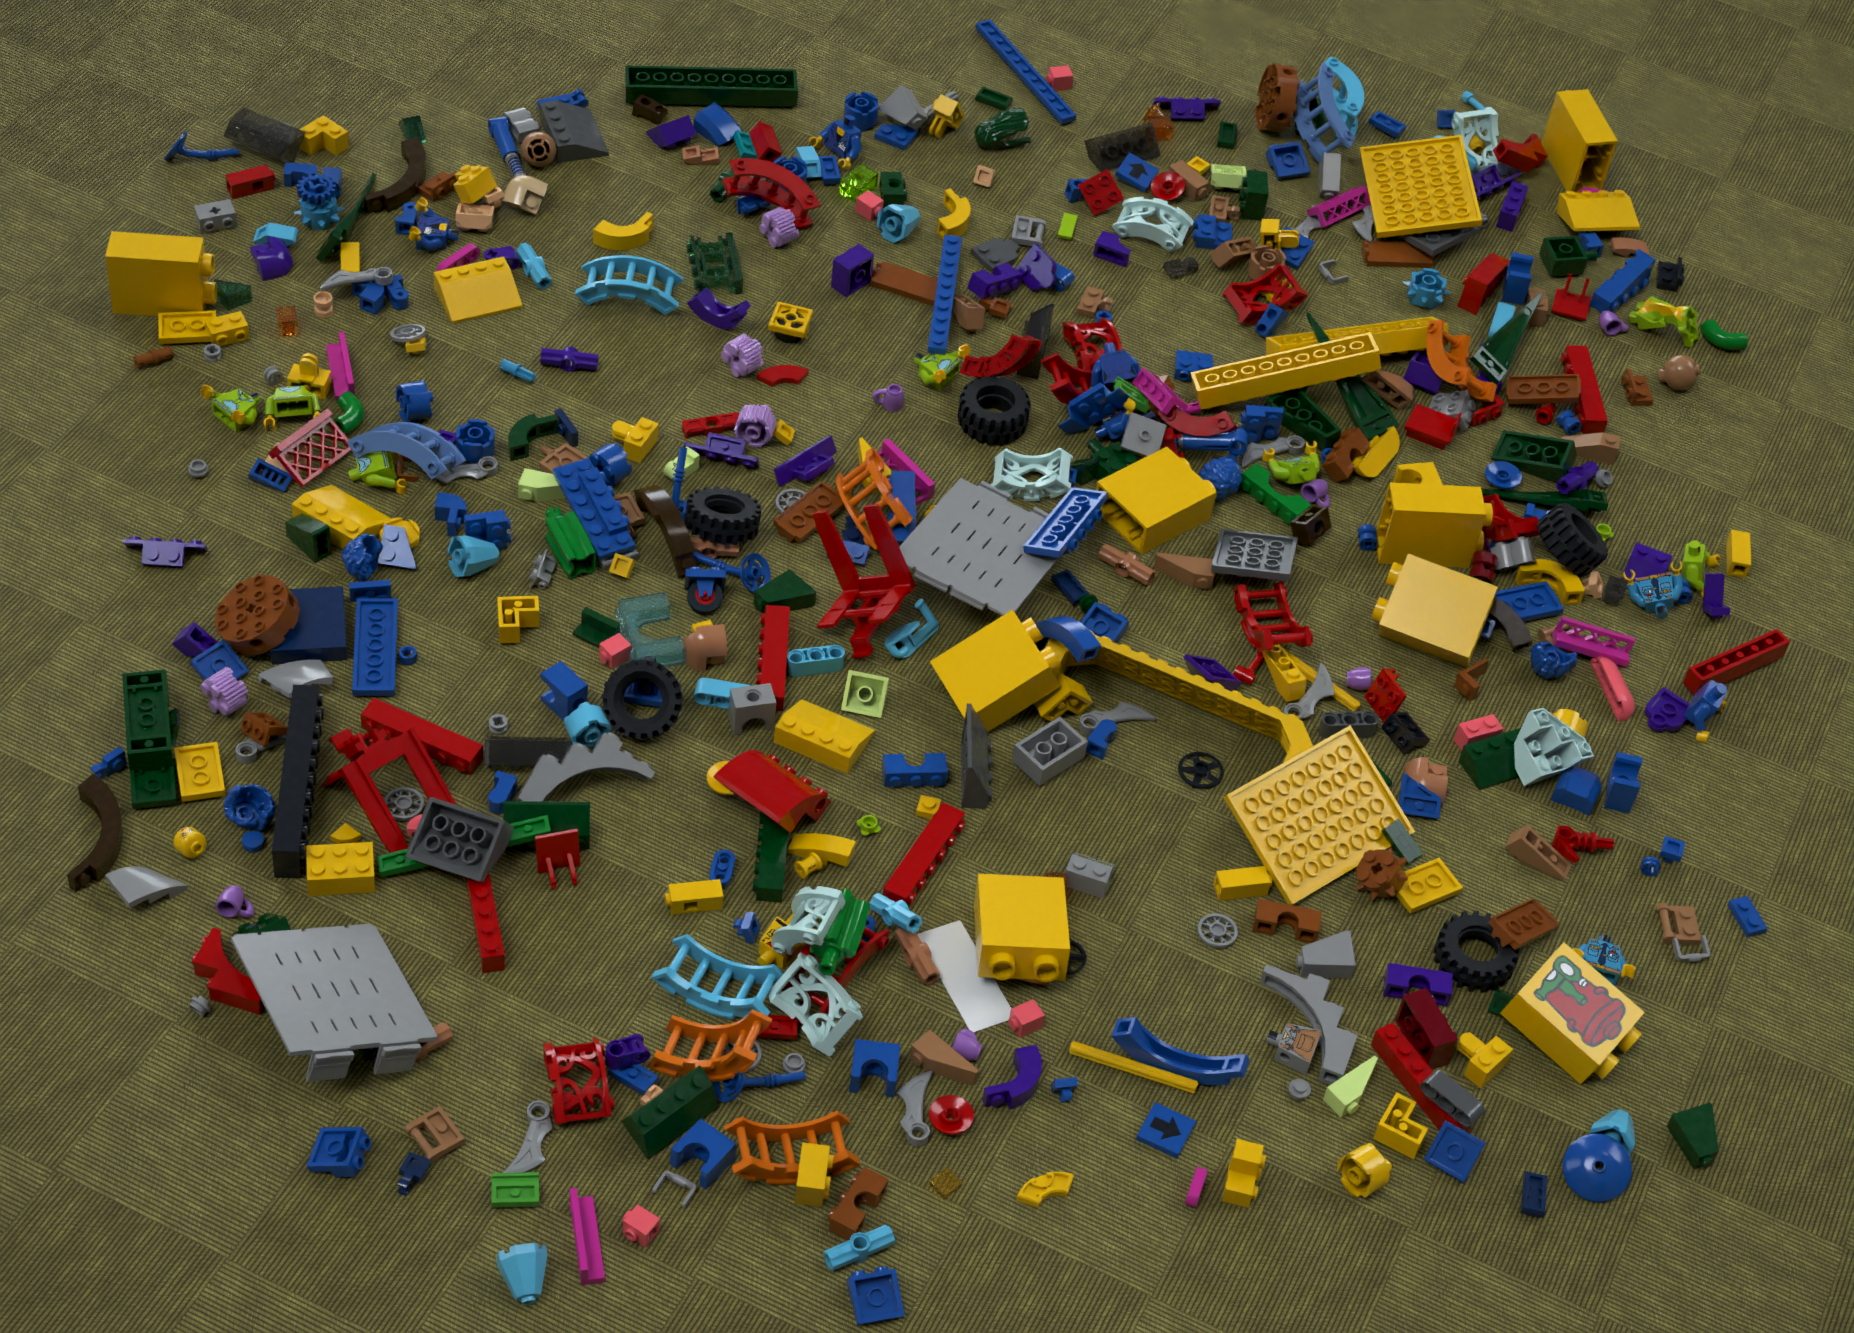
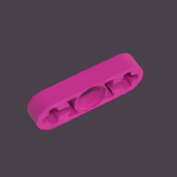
M472 243L467 244L443 260L438 265L436 271L471 264L479 257L480 248Z

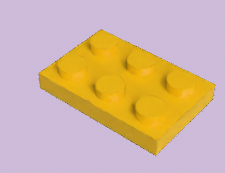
M216 310L158 313L159 344L211 342V337L206 329L204 320L217 317Z
M217 742L174 748L182 802L226 796Z
M1439 857L1404 871L1408 880L1405 881L1400 891H1395L1397 898L1411 914L1462 893L1463 887Z

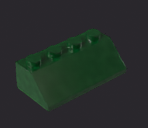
M1521 728L1463 746L1458 761L1478 790L1520 778L1515 769L1514 743Z
M503 801V820L511 824L548 815L552 833L578 829L579 850L589 849L590 802ZM535 841L522 843L506 848L535 849Z
M699 1065L621 1120L646 1159L692 1127L700 1118L703 1119L718 1107L713 1083Z

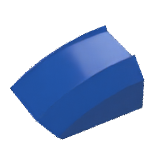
M715 102L698 111L694 118V130L717 146L733 139L736 130L743 132L736 120Z
M1578 766L1563 771L1551 801L1561 803L1589 816L1602 787L1598 774Z

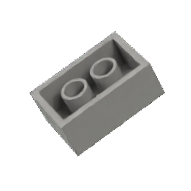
M1058 717L1014 745L1012 761L1041 786L1083 759L1088 741L1065 720Z

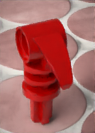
M1561 825L1556 830L1551 846L1567 860L1577 863L1580 858L1574 850L1579 848L1584 851L1586 849L1591 853L1595 851V848L1612 850L1614 848V839L1597 837L1595 832H1590L1589 834L1586 832L1580 833L1579 831H1574L1569 826Z

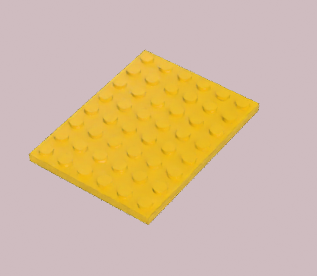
M1462 135L1360 147V157L1377 238L1482 226V217Z
M1351 725L1223 797L1286 903L1290 905L1357 867L1364 853L1368 850H1385L1392 846L1382 830L1397 819H1400L1410 835L1415 832Z

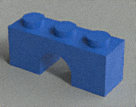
M925 753L921 766L907 764L904 754H883L882 775L884 787L946 785L948 769L945 753Z

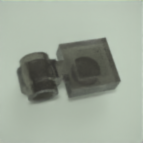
M1191 257L1185 258L1183 262L1178 258L1163 264L1164 270L1171 279L1186 275L1187 273L1194 274L1199 269V264Z
M1610 575L1604 590L1603 601L1608 605L1618 606L1620 598H1623L1628 582Z

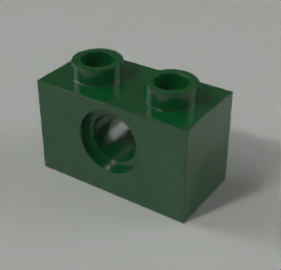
M880 172L879 188L881 199L884 200L883 208L891 204L903 205L904 201H907L905 179H902V172Z

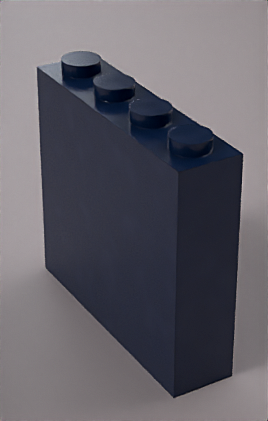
M343 586L290 589L296 596L300 607L298 622L293 629H289L283 636L285 638L284 641L277 647L267 651V656H271L272 665L300 660H321L322 662L347 660Z

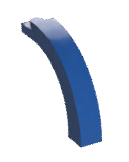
M1058 616L1035 623L1044 637L1035 643L1039 651L1046 647L1050 638H1054L1064 644L1078 663L1096 658L1100 650L1101 644L1092 632L1082 623L1071 617Z
M1137 1017L1117 1019L1111 1036L1125 1052L1137 1061L1197 1080L1198 1084L1229 1085L1231 1078L1245 1076L1250 1060L1246 1054L1218 1057L1198 1055L1180 1050L1150 1033Z

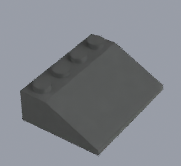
M560 101L540 103V121L545 133L550 135L556 144L555 158L557 163L609 156L590 109Z
M968 703L961 738L962 808L987 809L988 801L992 800V788H989L988 785H991L992 772H988V768L991 769L992 757L988 756V753L991 752V740H988L987 730L972 704Z
M430 797L405 857L482 883L506 849L514 827L505 820Z

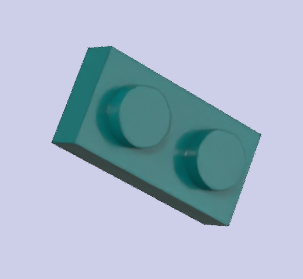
M736 130L733 136L740 157L758 159L750 134Z

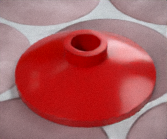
M1176 172L1160 173L1151 183L1152 194L1164 201L1177 199L1185 190V180Z
M945 1095L937 1098L931 1104L929 1120L938 1131L948 1135H957L971 1127L974 1120V1111L965 1099L955 1095Z

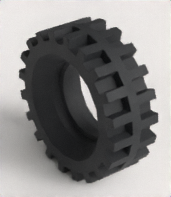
M714 486V489L704 487L703 491L697 489L695 493H690L687 499L684 523L687 530H692L691 534L700 535L699 539H709L711 543L718 541L721 542V545H726V542L737 545L739 541L744 544L747 543V539L753 540L754 536L758 535L762 511L761 504H757L756 498L751 499L750 494H742L741 490L738 489L733 491L730 490V487H726V489H720L719 486Z
M642 659L622 664L610 674L608 681L604 684L605 688L602 694L603 711H605L607 720L614 728L625 736L636 739H649L660 736L671 728L678 720L680 711H682L683 694L680 683L673 672L657 662ZM638 680L653 682L662 694V704L659 711L647 719L633 717L624 705L626 689Z
M1475 910L1473 915H1468L1467 911H1462L1460 917L1454 914L1451 916L1450 921L1446 920L1434 947L1433 953H1436L1434 962L1440 963L1438 970L1453 973L1452 979L1457 982L1456 987L1467 986L1469 992H1473L1474 988H1479L1480 993H1485L1488 987L1492 991H1495L1499 984L1503 987L1507 980L1511 978L1519 959L1518 953L1520 948L1515 950L1510 944L1502 947L1500 945V938H1493L1491 936L1494 929L1488 923L1491 919V914L1486 913V916H1481L1479 911ZM1465 937L1483 939L1494 947L1497 956L1490 961L1474 960L1463 953L1458 943Z

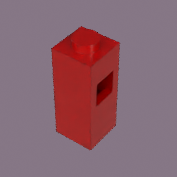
M759 121L749 132L758 159L774 163L782 154L773 127Z
M267 164L225 175L226 188L232 199L274 189V181H276L274 172L270 171Z

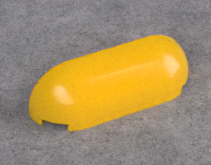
M1394 426L1387 428L1388 431L1381 437L1376 435L1369 442L1370 446L1364 455L1356 457L1352 461L1355 465L1354 471L1357 474L1367 478L1375 477L1397 454L1400 439Z

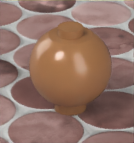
M533 132L523 140L521 153L524 160L531 166L544 167L554 160L556 144L550 135L544 132Z
M1675 355L1666 361L1664 368L1659 369L1658 373L1661 383L1667 382L1670 388L1682 391L1691 388L1697 382L1698 375H1701L1700 365L1696 364V361L1690 356Z

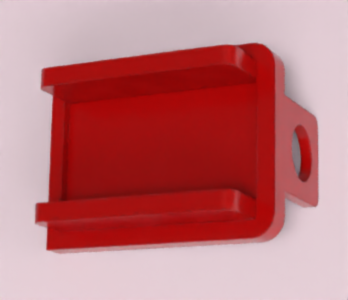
M1416 404L1404 426V429L1407 430L1406 436L1444 450L1446 445L1451 443L1459 428L1462 413H1459L1458 417L1454 418Z

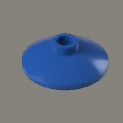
M1495 461L1487 465L1485 469L1487 481L1495 487L1512 489L1521 483L1522 474L1511 463Z

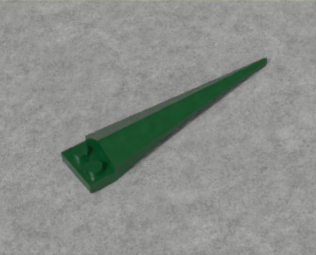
M372 172L356 205L337 224L322 244L316 259L322 262L326 256L329 258L333 252L341 249V242L349 241L364 206V196L369 194L377 174Z
M1542 292L1476 349L1475 353L1471 356L1470 360L1493 383L1497 384L1508 371L1522 334L1543 295Z
M1307 312L1306 316L1318 343L1331 341L1312 315ZM1359 374L1335 381L1355 427H1359L1368 441L1376 435L1379 436L1388 431L1387 428L1392 426L1396 428L1399 425L1390 408L1362 381V377Z
M1481 488L1482 495L1498 494L1501 499L1531 503L1549 508H1554L1559 503H1568L1582 514L1588 508L1596 512H1601V510L1607 511L1608 508L1605 492L1589 489L1573 490L1568 494H1561L1560 491L1525 492Z

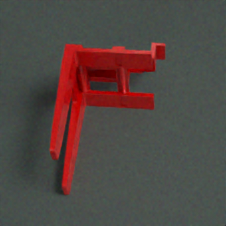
M878 504L865 505L863 510L888 572L886 575L859 577L828 511H816L813 513L818 534L842 588V594L817 624V628H832L842 618H852L856 629L853 631L854 634L849 639L854 650L851 655L852 658H864L871 655L873 648L869 639L882 622H886L892 613L898 611L900 608L899 604L916 587L889 523ZM856 599H866L860 608L849 610Z
M347 728L329 738L328 741L333 743L339 754L344 753L346 758L350 760V763L326 777L328 780L321 785L324 788L344 777L388 852L408 849L405 838L374 784L370 773L402 755L428 800L430 797L456 805L452 795L414 728L388 741L385 740V737L388 735L384 728L379 731L374 728L364 735L359 732L354 736L350 729Z

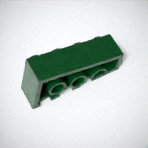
M1301 388L1287 390L1267 399L1266 406L1283 408L1284 413L1281 425L1312 445L1313 441H1316L1318 449L1323 451L1326 448H1334L1333 445L1340 439L1341 429Z

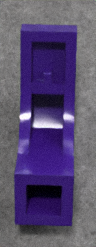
M708 288L696 293L687 302L699 318L721 329L734 328L747 315L746 310L751 306L747 300L736 306H726L719 302Z
M1036 1044L1015 1049L1013 1063L1018 1076L1012 1081L985 1087L982 1098L985 1107L1000 1106L1003 1103H1007L1009 1110L1023 1105L1033 1096L1039 1083L1042 1068L1041 1055Z

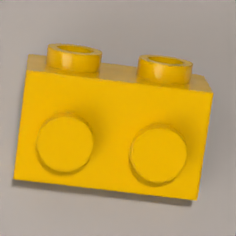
M241 311L204 320L212 344L224 346L249 339V327Z

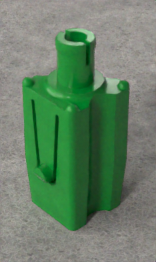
M553 506V509L549 507L545 512V526L548 529V532L545 534V540L562 570L569 579L576 578L581 573H594L596 569V553L592 546V541H590L576 513L571 511L563 516L557 506Z
M847 888L842 890L846 903L835 917L823 939V944L821 946L813 944L810 947V952L821 958L818 969L824 975L834 974L836 969L843 965L845 958H852L856 955L866 926L870 904L865 900L862 901L855 898L852 891Z

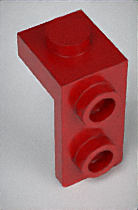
M1496 394L1494 395L1493 402L1483 401L1482 406L1484 408L1473 413L1470 425L1475 427L1499 418L1502 415L1505 403Z

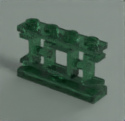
M733 232L725 233V238L718 236V242L705 243L701 242L700 237L694 240V235H690V240L686 243L687 253H690L689 264L693 265L691 273L692 277H695L694 288L700 292L705 288L710 290V287L727 286L728 292H732V289H734L735 294H742L743 277ZM722 262V266L707 267L706 263Z

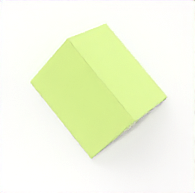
M849 670L841 710L881 718L887 698L889 678Z

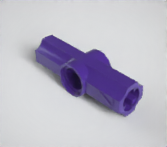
M565 347L563 350L542 348L540 364L560 366L564 371L568 372L574 371L576 368L597 370L599 355L579 352L574 347Z
M1588 461L1581 466L1569 468V473L1560 478L1559 482L1556 483L1557 490L1561 494H1568L1575 489L1587 487V482L1596 476L1599 466L1593 461Z

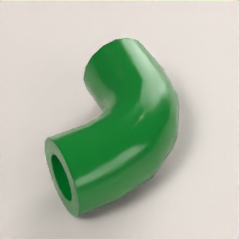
M1714 319L1707 320L1700 326L1704 337L1718 348L1732 351L1745 350L1747 348L1748 339L1744 332H1726L1721 329Z
M351 391L344 392L339 397L337 404L345 413L334 419V422L344 434H348L356 429L364 418L363 404Z

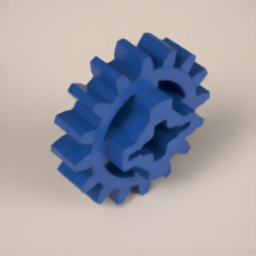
M315 173V176L308 174V177L302 176V180H298V185H296L298 198H302L303 202L308 200V204L312 202L315 205H318L319 202L325 204L326 200L332 201L331 197L335 198V193H337L335 180H332L331 176L325 177L324 173L322 175Z

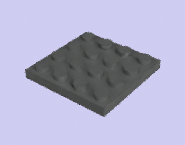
M1482 226L1400 235L1397 237L1434 256L1482 232Z
M1221 529L1211 572L1220 575L1232 574L1238 577L1249 576L1256 577L1257 579H1275L1279 582L1289 581L1298 537Z

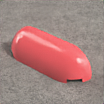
M1592 658L1590 664L1617 720L1624 721L1629 719L1634 713L1635 703L1619 668L1608 658Z

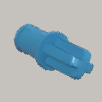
M503 359L500 363L502 367H499V369L513 375L514 378L519 377L529 383H533L536 378V374L523 368L521 364L517 365L507 359Z

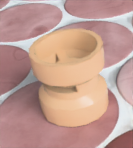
M321 291L314 295V312L318 317L326 318L333 314V298L329 292Z

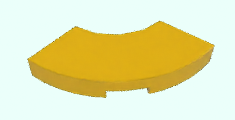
M1047 1172L1046 1175L1032 1178L1020 1189L1016 1201L1038 1208L1042 1201L1049 1197H1067L1074 1174Z

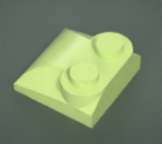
M1211 164V185L1215 189L1228 187L1239 191L1243 188L1241 187L1242 177L1246 176L1245 166Z

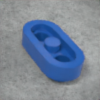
M725 849L719 850L713 858L709 880L722 879L720 880L722 888L727 887L731 882L735 866V855L733 852Z

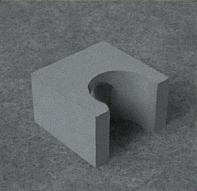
M771 683L730 689L728 717L734 735L741 734L743 724L753 718L763 719L767 730L774 729L776 700Z

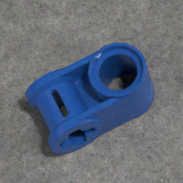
M1056 263L1055 283L1052 287L1057 291H1063L1074 281L1075 277L1071 270Z

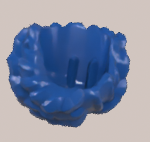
M1226 457L1216 460L1211 459L1208 464L1204 465V469L1198 472V475L1203 480H1209L1214 485L1217 492L1215 501H1222L1230 493L1237 492L1243 480L1239 465L1233 459Z
M369 533L362 534L360 537L347 543L342 550L341 558L345 564V569L351 576H354L357 580L360 579L362 582L369 580L371 574H374L378 567L376 563L377 553L381 549L382 544L378 542L375 535H369Z
M1550 642L1536 643L1530 650L1532 668H1534L1535 673L1545 679L1564 676L1578 662L1576 652L1566 653L1553 646Z
M253 783L248 786L235 785L230 789L229 795L224 800L225 816L229 821L236 823L241 828H255L257 831L264 830L271 823L276 808L272 794L267 792L265 787H260Z

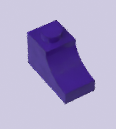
M1102 231L1095 243L1093 256L1127 267L1131 250L1119 242L1118 235Z
M192 622L181 629L172 645L186 657H196L218 642L198 624Z

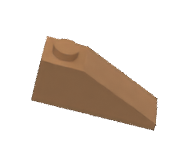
M1251 237L1223 242L1210 255L1212 256L1213 263L1218 268L1251 256V253L1257 246Z
M1532 287L1528 289L1526 305L1539 293H1543L1528 322L1529 325L1541 327L1544 325L1548 313V298L1544 289Z
M954 294L952 308L959 325L968 332H976V329L983 330L985 308L965 294Z
M1376 370L1362 377L1364 383L1398 410L1413 401V386L1399 375Z
M1603 432L1561 437V439L1574 441L1577 456L1611 465L1615 461L1621 438Z
M1157 552L1154 569L1190 587L1209 590L1212 588L1214 572H1211L1213 559Z
M1528 824L1512 832L1505 845V848L1518 860L1561 880L1566 879L1572 866L1570 862Z
M931 1030L927 1031L911 1045L909 1058H911L915 1065L920 1066L925 1071H933V1074L973 1086L977 1083L979 1070Z

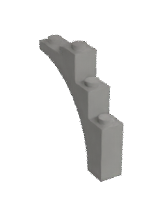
M610 732L608 734L603 733L591 753L588 752L589 748L583 744L578 743L576 745L574 743L571 745L561 764L558 763V759L554 756L543 754L537 761L515 801H543L546 795L557 785L568 778L585 772L598 770L619 771L649 781L655 771L651 769L652 766L650 764L633 759L634 756L625 750L621 752L619 749L623 743L619 741L618 736Z
M1265 965L1260 984L1290 1000L1304 1014L1313 1029L1322 1031L1319 1038L1321 1069L1318 1080L1330 1085L1344 1076L1358 1035L1348 1030L1337 1028L1344 1007L1324 1001L1330 980L1309 973L1308 979H1304L1276 967Z

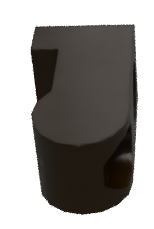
M643 94L635 100L632 111L633 116L639 117L641 115L648 118L654 124H659L668 114V110L664 105Z

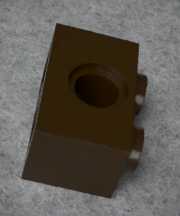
M1313 504L1290 522L1293 537H1298L1297 543H1302L1303 545L1314 543L1316 539L1332 527L1328 507Z

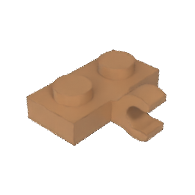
M1212 195L1209 215L1216 216V222L1226 223L1227 216L1233 221L1239 220V214L1234 213H1239L1240 207L1228 206L1230 197Z
M1087 286L1077 307V314L1094 318L1098 309L1110 312L1112 306L1109 305L1112 304L1113 299L1109 297L1103 299L1105 290Z

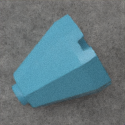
M891 204L878 211L876 224L878 229H882L881 235L883 238L896 243L907 237L918 225L920 213L913 206Z
M470 536L452 537L447 549L448 555H452V560L448 561L455 577L471 576L495 564L499 558V550L494 543Z
M1621 1109L1613 1110L1593 1123L1589 1134H1604L1614 1138L1622 1144L1629 1156L1635 1145L1633 1120L1628 1112Z
M538 1243L519 1244L509 1247L510 1252L506 1254L504 1250L499 1251L496 1257L497 1268L515 1301L522 1302V1305L534 1304L536 1299L541 1296L548 1255L546 1245H542L539 1248Z

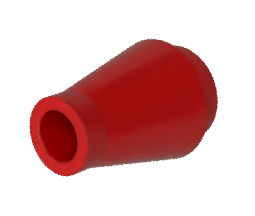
M1546 403L1537 409L1535 413L1536 420L1541 424L1550 423L1554 416L1556 404Z

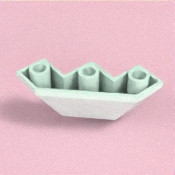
M1544 708L1528 712L1514 743L1515 769L1524 786L1553 777L1594 757L1590 745L1583 736Z

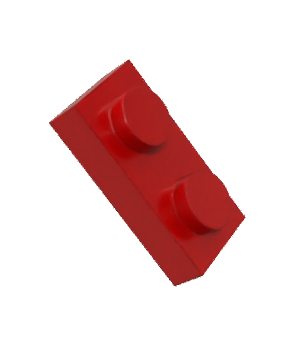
M768 1015V1017L772 1018V1022L766 1030L757 1036V1038L796 1041L798 1018L792 1019L789 1016Z

